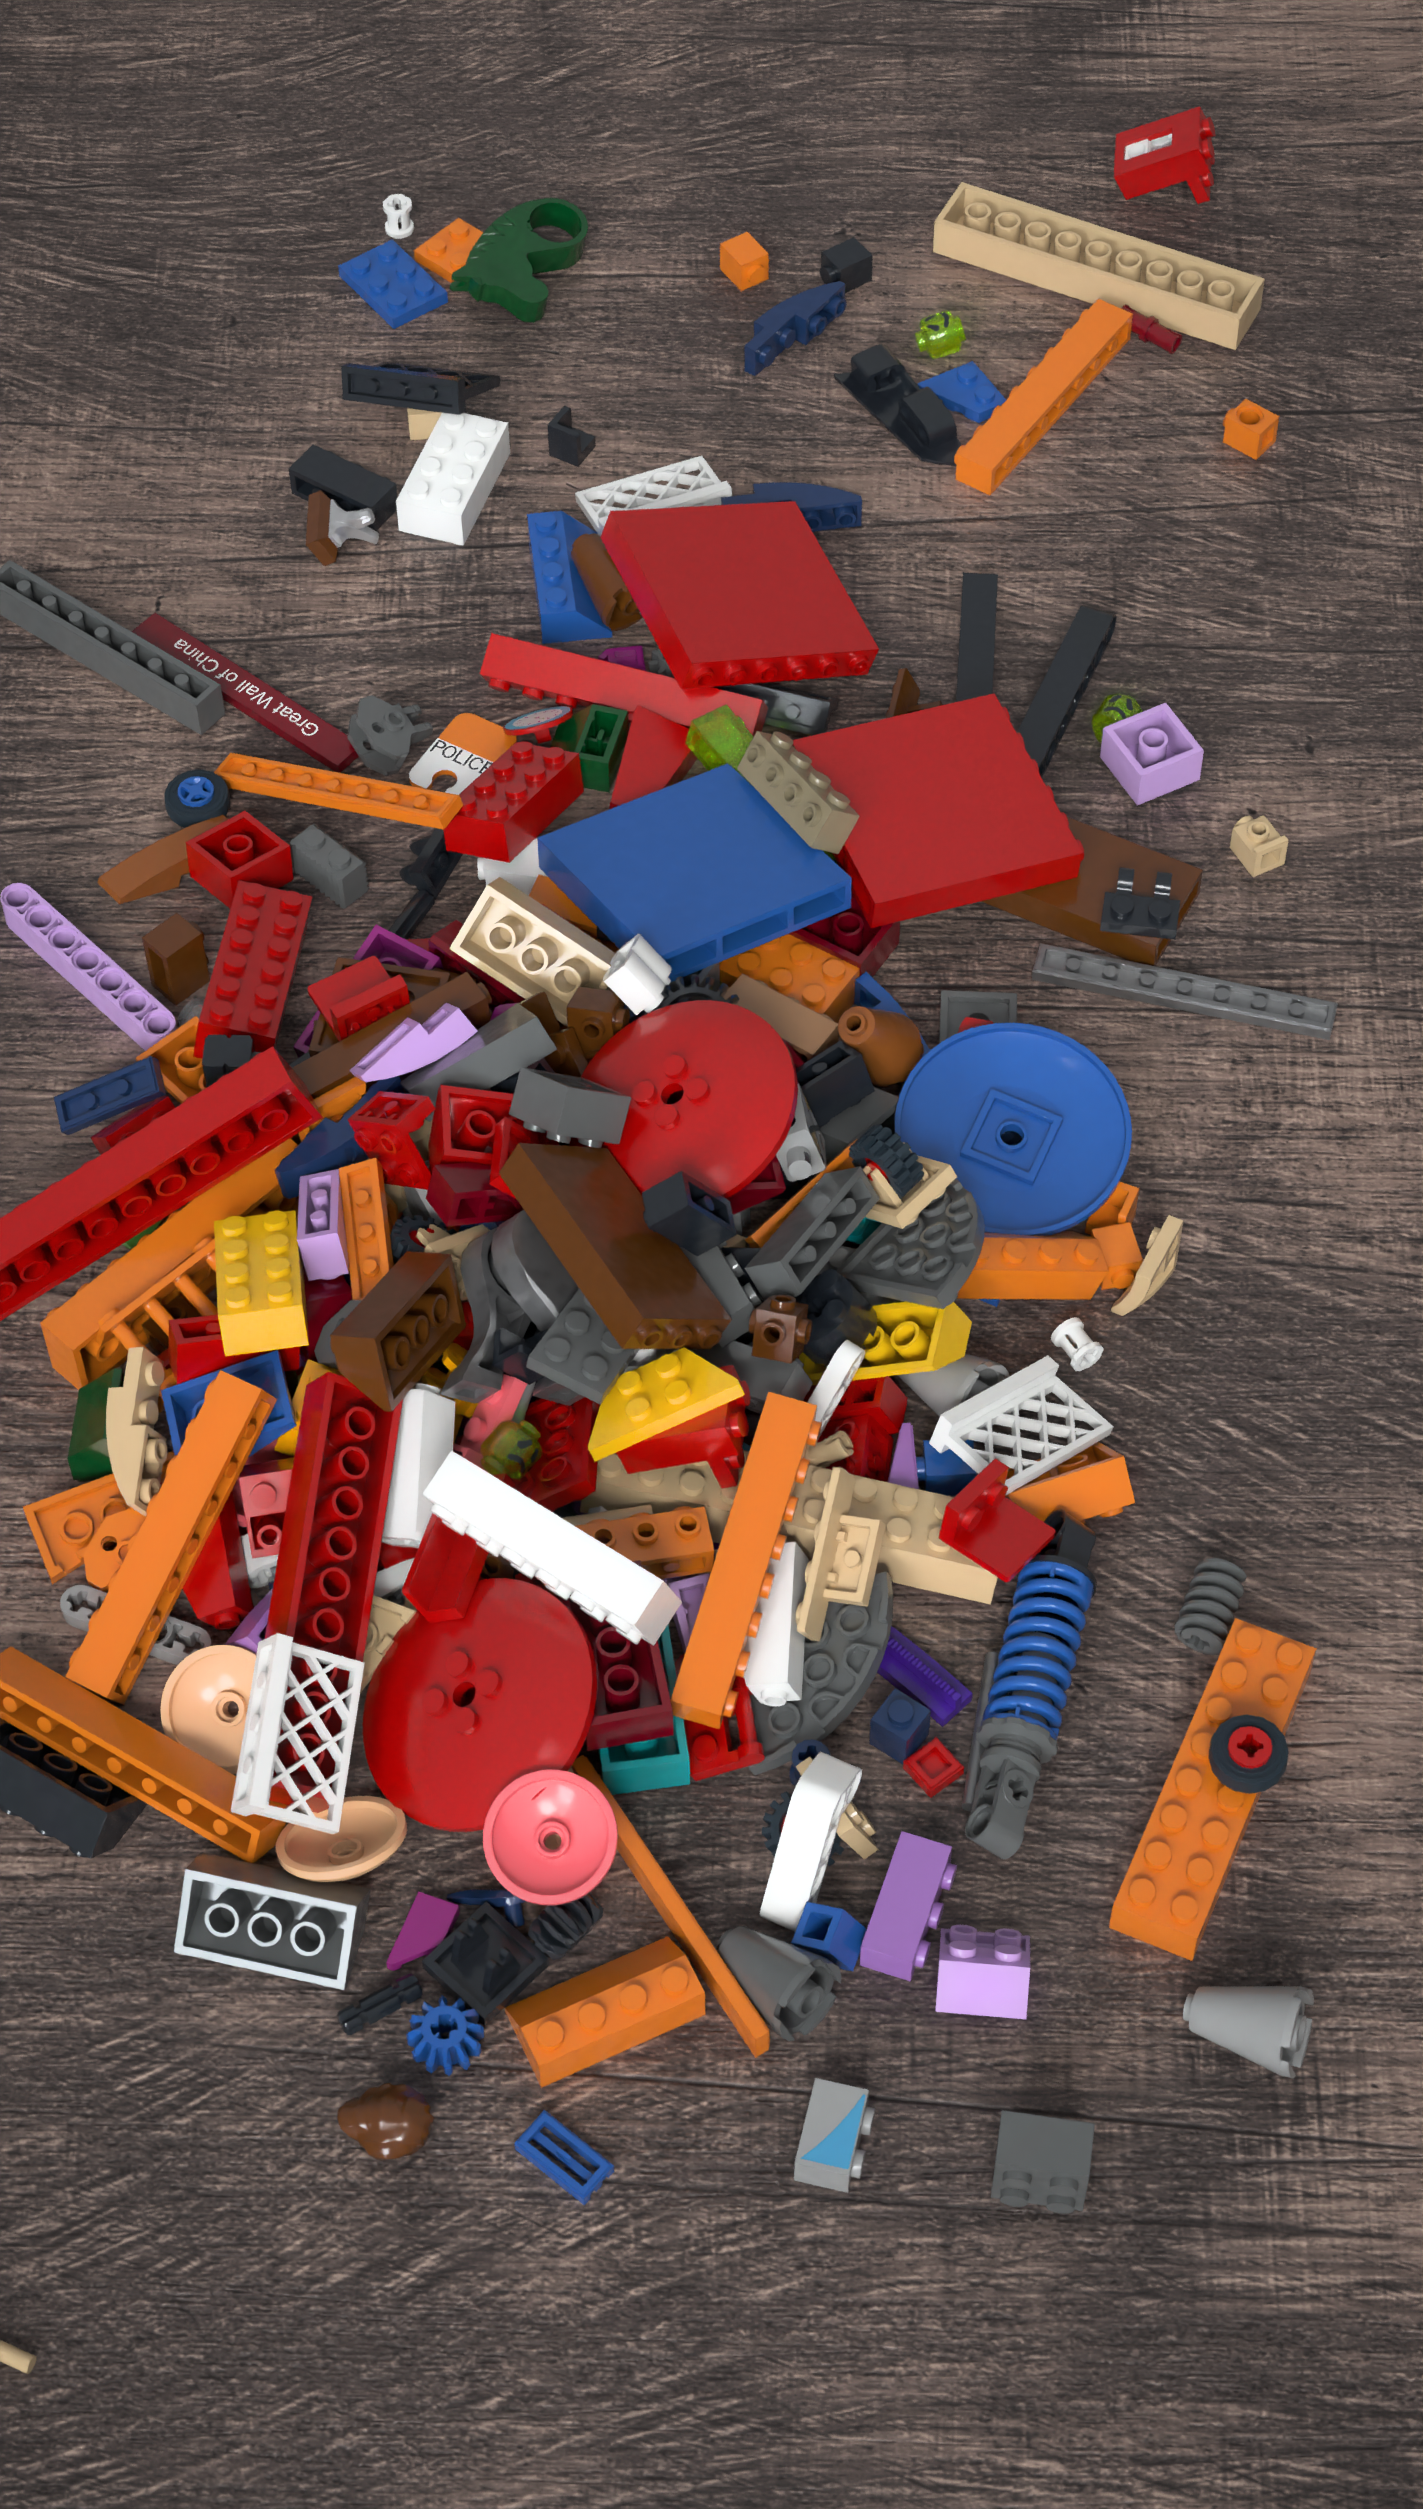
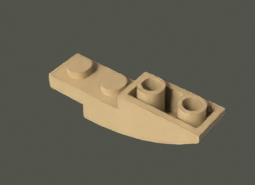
M135 1347L128 1350L123 1387L108 1388L106 1436L111 1467L118 1488L126 1504L146 1517L149 1501L161 1488L162 1468L167 1458V1439L154 1430V1425L159 1415L157 1404L160 1385L164 1381V1362L146 1348Z

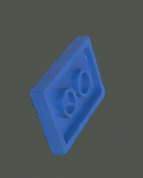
M393 239L338 266L339 276L393 329L448 303L447 291Z

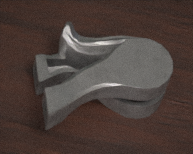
M525 1210L469 1243L462 1254L460 1269L467 1298L472 1309L474 1337L469 1351L462 1362L449 1375L440 1395L475 1404L501 1390L504 1371L492 1366L495 1332L504 1328L523 1338L531 1320L541 1332L550 1328L579 1289ZM547 1377L538 1380L533 1390L534 1397L568 1406L584 1398V1396Z

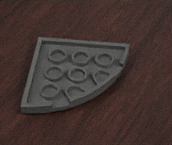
M955 1179L946 1187L945 1192L940 1197L931 1201L919 1213L918 1218L913 1223L905 1226L903 1229L882 1223L836 1271L845 1277L858 1292L944 1309L957 1299L958 1292L977 1263L984 1242L985 1224L983 1214L972 1193L963 1188L960 1181Z
M887 1571L875 1574L868 1607L829 1601L820 1641H811L805 1637L802 1700L787 1701L782 1706H768L761 1704L753 1694L750 1695L757 1740L763 1745L765 1759L762 1762L749 1766V1770L754 1775L775 1769L792 1761L793 1749L804 1740L813 1739L821 1742L849 1716L863 1698L883 1660L891 1631L893 1589L892 1579Z

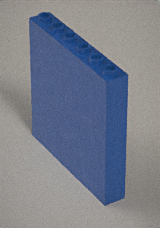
M728 763L537 838L539 868L619 949L639 933L672 967L671 973L668 976L671 982L675 981L677 977H685L851 908L852 878L822 850L810 848L768 801Z

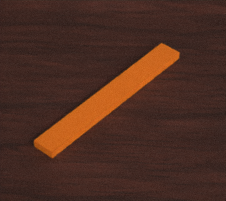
M230 753L214 772L222 777L230 789L443 830L464 805L460 795L236 753Z
M584 1755L576 1758L572 1764L573 1773L585 1778L596 1786L605 1796L613 1810L618 1830V1852L755 2058L769 2050L770 2046L769 2028L588 1758L584 1757Z

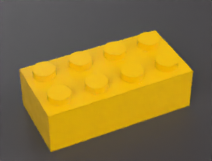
M276 1210L262 1215L247 1217L231 1216L224 1220L214 1221L217 1309L225 1357L309 1345L304 1270L297 1242L298 1222L296 1210L285 1212Z

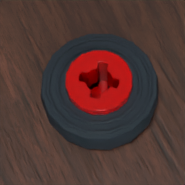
M1241 1715L1232 1717L1220 1724L1211 1737L1208 1758L1212 1772L1222 1784L1234 1791L1252 1794L1266 1791L1278 1783L1286 1771L1289 1750L1285 1736L1275 1724L1263 1717ZM1250 1748L1255 1751L1254 1754L1250 1752Z

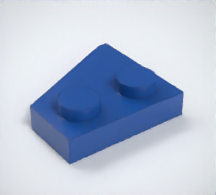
M973 361L918 383L920 389L929 387L939 399L943 400V404L948 410L962 413L966 418L977 423L990 419L994 409L1006 401L1004 396Z

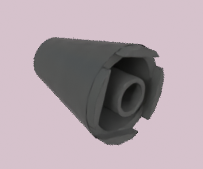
M738 1926L735 1929L727 1930L718 1941V1954L753 2006L775 2033L787 2041H794L795 2039L792 2035L797 2032L804 2036L812 2032L833 2006L837 1996L831 1992L834 1979L841 1984L842 1976L839 1966L830 1959L745 1926Z

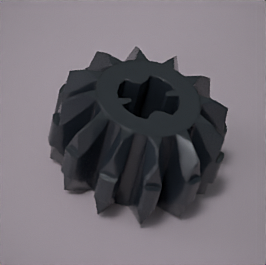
M591 1892L570 1903L547 1906L532 1922L528 1935L534 1940V1945L543 1954L546 1953L553 1960L561 1959L569 1951H572L600 1921L604 1908L597 1902L598 1899Z

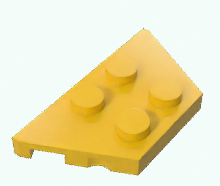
M683 1347L619 1376L616 1384L599 1407L589 1440L588 1450L596 1462L742 1397L745 1393L738 1379Z

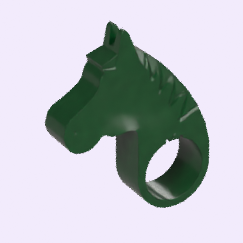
M558 198L537 199L515 206L496 219L477 240L467 258L466 265L452 273V280L455 281L451 283L450 290L467 291L477 302L482 300L497 303L523 322L532 323L539 321L544 316L549 292L547 286L542 281L534 278L532 274L566 269L575 265L580 260L588 230V222L584 213L574 204ZM540 226H554L568 232L573 239L566 242H552L532 231Z

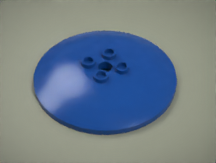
M994 1023L970 1028L949 1037L931 1049L917 1063L906 1079L898 1098L894 1122V1134L897 1133L901 1136L900 1141L902 1143L907 1142L913 1153L951 1165L957 1175L956 1179L960 1181L963 1188L972 1193L979 1205L984 1218L985 1232L999 1234L1048 1236L1072 1228L1086 1220L1109 1199L1117 1188L1128 1163L1132 1140L1131 1116L1128 1104L1120 1085L1108 1067L1094 1053L1074 1039L1045 1027L1023 1023ZM1007 1131H1013L1021 1136L1022 1141L1017 1145H1008L1002 1141L1000 1136Z

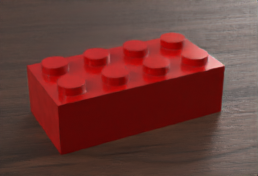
M525 741L514 743L459 794L464 805L443 830L446 850L510 863L584 792L579 753L564 751L559 747L547 748L536 746Z

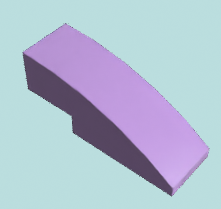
M445 1003L422 1025L407 1017L349 1071L364 1082L389 1079L409 1073L442 1058L458 1048L478 1031L458 1007Z

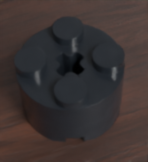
M828 1269L816 1275L800 1295L794 1297L797 1303L808 1305L807 1319L812 1320V1331L808 1343L804 1344L803 1353L815 1364H823L827 1368L838 1348L846 1340L865 1350L864 1341L869 1333L872 1336L875 1334L877 1315L874 1308L845 1277L834 1269Z

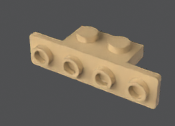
M833 1467L831 1478L826 1481L823 1497L825 1505L822 1519L818 1520L814 1530L816 1545L813 1559L808 1562L805 1570V1582L807 1585L804 1599L799 1603L796 1610L797 1631L811 1641L819 1642L821 1639L829 1601L868 1607L886 1524L878 1519L848 1516L856 1480L855 1477L841 1467Z

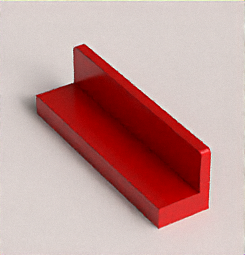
M507 1473L492 1475L512 1488L515 1485ZM433 1513L402 1588L403 1595L429 1623L464 1618L489 1553L477 1545L476 1540L466 1533L463 1536L442 1523V1519Z

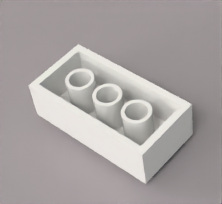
M442 413L396 500L399 531L464 546L510 455L508 423L467 413L460 415Z

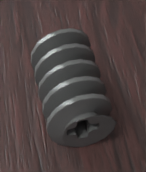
M1219 1558L1204 1559L1197 1564L1194 1570V1577L1189 1584V1591L1184 1598L1185 1603L1179 1611L1180 1617L1174 1625L1175 1634L1187 1647L1206 1655H1219L1224 1646L1223 1641L1227 1639L1229 1634L1228 1627L1235 1620L1233 1613L1239 1608L1238 1599L1244 1594V1587L1241 1583L1246 1580L1247 1575L1241 1568Z

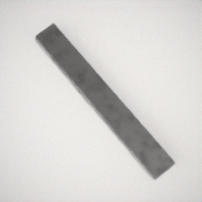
M1040 943L1032 971V980L1326 1040H1330L1338 1005L1335 1002Z

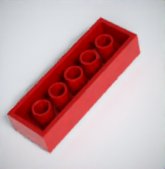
M238 881L198 1021L193 1057L203 1059L205 1038L208 1035H227V1038H231L232 1035H250L251 1039H253L255 1051L264 1052L272 1046L276 1049L307 930L312 896L299 894L295 891L266 887L258 883Z

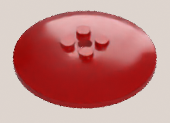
M696 1000L681 1002L654 1010L636 1019L621 1029L601 1047L581 1075V1078L588 1079L631 1097L620 1143L603 1142L601 1148H608L641 1195L642 1192L683 1171L728 1199L751 1183L773 1160L789 1133L797 1106L798 1082L796 1069L791 1054L780 1035L768 1022L752 1011L721 1001ZM678 1091L684 1092L682 1098L677 1103L667 1104L671 1094ZM571 1137L569 1146L590 1147L579 1143V1138Z
M508 1578L483 1579L477 1582L464 1618L429 1623L417 1611L410 1621L399 1629L392 1639L394 1641L382 1657L372 1675L366 1694L362 1723L364 1750L369 1769L384 1796L395 1807L402 1809L403 1813L410 1818L434 1829L449 1832L480 1831L484 1829L487 1813L500 1792L514 1780L540 1770H562L568 1772L585 1742L593 1719L597 1697V1671L589 1638L580 1621L562 1601L548 1591L521 1580ZM475 1687L476 1692L473 1701L469 1705L462 1707L461 1699L463 1694L468 1689ZM545 1788L542 1789L541 1791H539V1792L533 1797L532 1800H534L541 1792H543V1791L545 1790Z

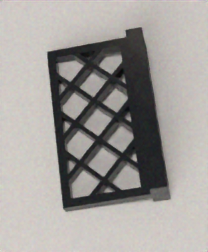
M387 361L374 366L352 363L341 366L343 400L460 415L466 412L465 400L500 386V376Z

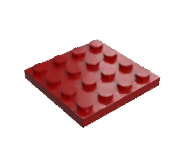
M586 1397L570 1406L542 1398L530 1403L521 1426L523 1429L510 1453L518 1455L524 1460L525 1472L521 1474L520 1464L507 1458L497 1474L507 1473L515 1483L513 1487L515 1490L551 1512L570 1502L582 1500L590 1495V1493L595 1492L598 1461H594L588 1450V1444L600 1404ZM464 1435L457 1437L456 1444L460 1445ZM532 1440L533 1442L532 1445L524 1449H520L517 1445L518 1441ZM538 1448L537 1458L531 1463V1457L535 1449Z

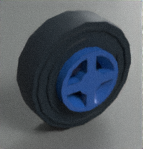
M191 770L177 775L169 782L164 793L165 808L169 817L174 823L183 828L220 815L226 817L230 808L228 786L222 777L206 770Z

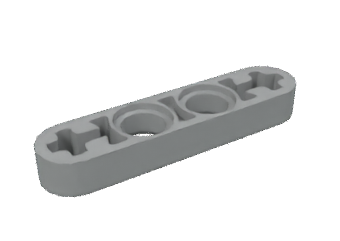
M75 1585L68 1588L60 1599V1606L65 1621L75 1628L88 1632L90 1618L101 1607L107 1593L86 1585ZM83 1601H87L89 1609L81 1607L77 1612H74L73 1604L81 1605ZM168 1616L163 1626L167 1630V1634L162 1640L155 1642L149 1655L178 1666L181 1661L190 1655L186 1652L185 1646L193 1647L196 1642H199L202 1649L212 1646L210 1635L203 1628ZM177 1634L180 1642L175 1641ZM194 1649L191 1652V1654L198 1651L199 1649Z

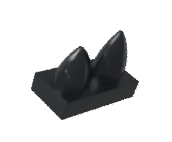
M435 828L432 835L423 837L409 845L411 851L418 858L415 862L399 871L403 881L416 886L418 890H426L435 900L463 855L462 853L446 850L443 829Z

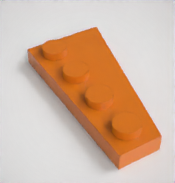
M174 1451L167 1453L166 1461L163 1463L160 1483L164 1482L166 1478V1469L170 1460L175 1456ZM113 1473L23 1506L25 1517L52 1585L84 1564L83 1553L105 1517L131 1508L126 1504ZM107 1542L103 1549H107L115 1542Z

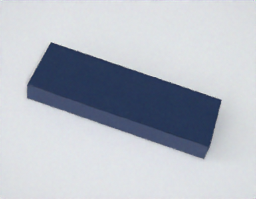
M153 1056L147 1057L55 1096L54 1101L61 1132L67 1135L73 1134L166 1095L159 1060Z

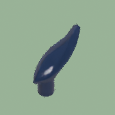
M472 1889L447 1895L446 1899L448 1901L460 1904L482 1906L487 1902L493 1908L504 1906L506 1920L514 1927L525 1925L521 1905L525 1901L511 1894L506 1889Z

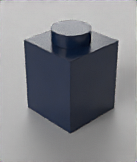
M895 1688L870 1720L869 1744L903 1765V1761L915 1753L928 1737L931 1710Z

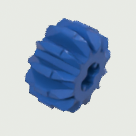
M441 1995L438 2007L433 2008L431 2004L424 2001L421 2006L423 2016L412 2015L410 2026L413 2030L408 2032L407 2042L409 2046L414 2048L412 2056L415 2062L426 2061V2069L430 2074L441 2065L444 2067L445 2074L450 2077L453 2072L452 2065L458 2064L461 2068L467 2070L470 2066L468 2056H480L482 2050L481 2044L478 2041L482 2040L485 2035L484 2027L477 2024L479 2015L475 2008L465 2011V2002L461 1998L455 2001L452 2006H448L446 1997ZM450 2032V2038L442 2039V2033Z

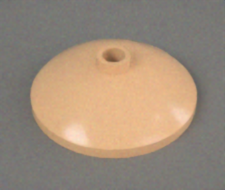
M215 1645L202 1648L187 1656L173 1670L166 1682L161 1699V1722L165 1735L232 1774H237L256 1653L235 1645ZM232 1701L236 1702L239 1707L238 1714L235 1717L231 1716L228 1712V1706Z
M375 1796L344 1797L338 1833L330 1834L291 1823L286 1825L276 1842V1853L279 1863L290 1874L314 1882L345 1881L359 1877L385 1863L398 1850L407 1833L405 1815L402 1809L395 1807L389 1800ZM328 1809L319 1813L313 1812V1814L317 1818L327 1820Z

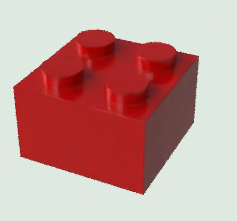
M247 811L239 813L186 842L190 877L230 909L238 881L258 883L262 886L278 889L294 880L290 845Z

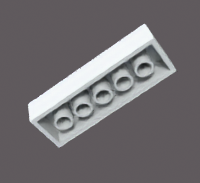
M452 1450L423 1492V1495L433 1504L430 1511L442 1519L441 1522L462 1536L466 1533L477 1541V1545L496 1557L500 1554L511 1562L510 1565L531 1579L535 1576L546 1584L545 1587L564 1600L567 1601L570 1596L571 1600L581 1606V1610L594 1619L603 1622L604 1618L607 1617L605 1620L614 1626L619 1634L635 1644H638L642 1638L654 1646L682 1603L678 1596L660 1578Z

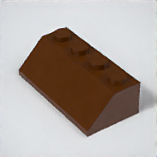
M407 1251L330 1334V1346L333 1354H335L338 1371L384 1411L392 1412L466 1327L451 1254Z

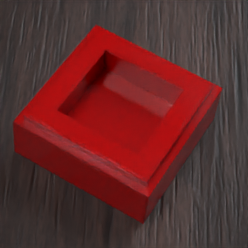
M937 1737L903 1761V1769L930 1798L964 1774V1766Z

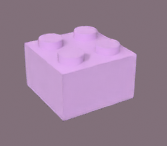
M1163 703L1104 727L1100 758L1136 805H1140L1200 780L1204 750L1167 703Z

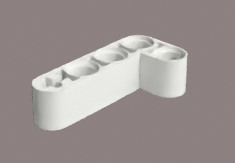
M820 1752L802 1774L790 1800L760 1909V1917L795 1932L806 1902H817L840 1817L856 1793L861 1780L862 1769Z

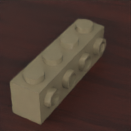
M757 731L737 769L810 848L839 854L860 817L849 805L850 800L842 793L835 791L830 785L831 780L811 766L812 760L792 746L794 742L790 737L777 731L773 735Z

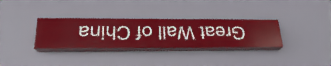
M153 613L131 631L219 683L224 701L333 771L342 772L359 757L345 733L157 613Z

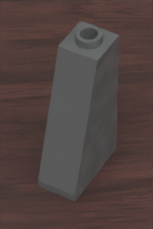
M517 1003L478 1029V1032L458 1048L437 1061L420 1068L401 1081L400 1084L406 1094L429 1096L435 1107L440 1085L487 1090L519 1072L521 1067L526 1068L551 1054L557 1048L537 1016ZM434 1111L425 1118L428 1122L433 1120Z

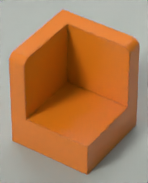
M1119 1182L1109 1199L1095 1213L1089 1216L1085 1233L1091 1235L1092 1229L1130 1222L1132 1225L1136 1216L1139 1188Z

